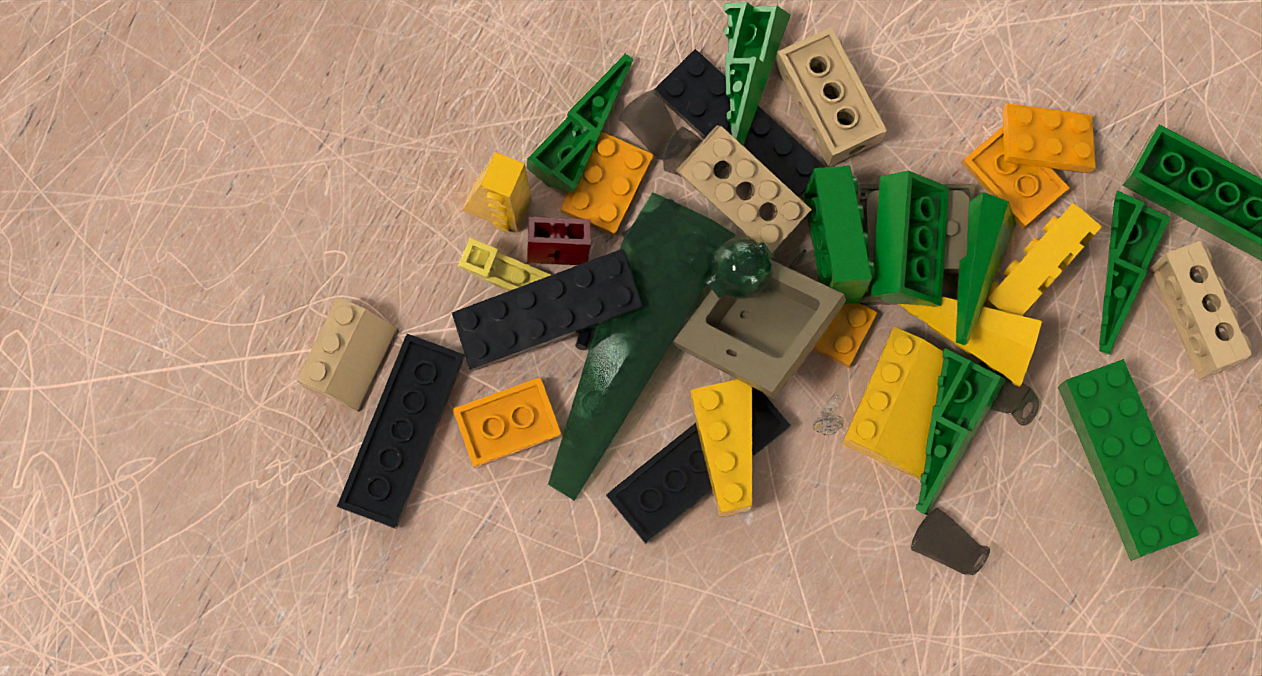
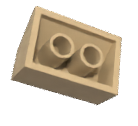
M337 297L297 381L303 388L359 412L398 328L367 309Z

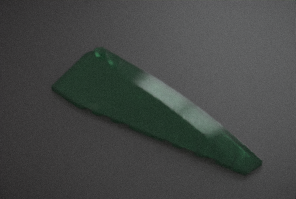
M654 192L651 193L619 250L624 249L644 308L595 327L547 485L575 501L659 365L736 234L702 214Z

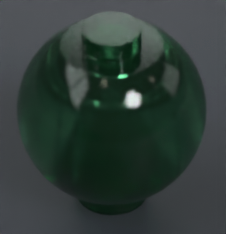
M750 237L731 238L723 242L714 252L711 260L712 275L705 280L719 299L725 295L736 299L754 297L761 293L771 280L773 264L769 259L774 255L763 241L757 244Z

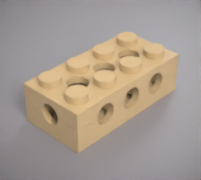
M832 27L777 52L775 65L829 167L883 142L887 129ZM812 69H818L822 73H815ZM825 95H832L836 99H828ZM845 120L850 125H842L838 121Z
M719 125L709 133L676 170L768 255H771L812 210ZM719 161H725L728 171L725 176L717 178L714 174V166ZM742 182H748L750 185L749 194L744 198H739L736 193L737 186ZM769 202L772 205V213L769 217L762 219L759 215V209L762 204Z
M1201 241L1165 253L1150 268V272L1198 380L1229 370L1252 356L1250 340L1246 334L1241 332L1237 323V311L1233 305H1229L1224 294L1225 285L1222 279L1216 276L1212 267V256L1209 250L1203 247Z

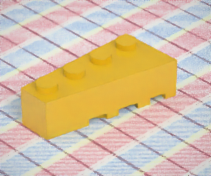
M495 152L483 171L476 178L463 211L493 222L492 226L503 232H509V230L518 232L532 201L525 163Z
M1073 202L1060 218L1054 215L1044 226L1043 230L1046 233L1040 240L1034 237L1023 251L1027 255L1020 262L1015 259L1003 272L1007 276L1001 284L995 281L991 285L983 307L1023 316L1102 226Z
M735 379L690 390L689 398L719 518L750 511L752 507V386Z

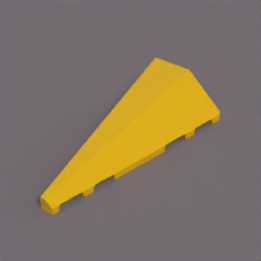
M942 297L941 306L938 307L898 304L911 316H916L927 323L929 328L966 353L972 354L986 363L987 367L994 372L998 371L1010 379L1015 386L1021 387L1035 349L1042 323L1041 320L983 307L970 340L964 346L956 343L958 300Z

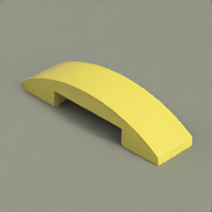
M471 237L468 239L458 267L506 291L551 275L497 252L498 249Z

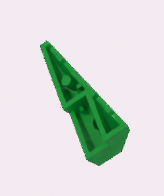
M734 2L724 4V12L728 18V26L724 28V35L728 38V53L725 54L726 95L730 98V111L727 112V120L731 123V135L744 146L791 15L778 6L753 7L747 2Z
M626 53L568 111L567 118L527 158L526 168L547 186L571 193L576 190L633 62V59Z
M1116 191L1114 197L1098 350L1105 355H1109L1146 276V269L1170 220L1169 216L1145 206V202L1120 191Z
M982 192L969 202L967 255L959 260L956 343L964 346L970 340L1016 225L1009 201Z
M947 348L944 349L942 354L941 376L938 377L937 399L935 406H933L925 452L924 473L921 474V490L918 504H916V510L925 515L929 514L1006 382L1005 378Z

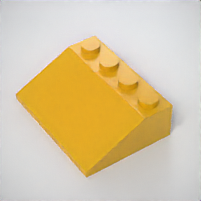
M894 326L887 338L841 445L921 480V474L924 473L926 461L925 452L933 406L936 404L938 393V377L941 376L943 351L926 340Z

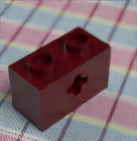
M529 217L527 263L580 265L588 262L590 250L589 219Z

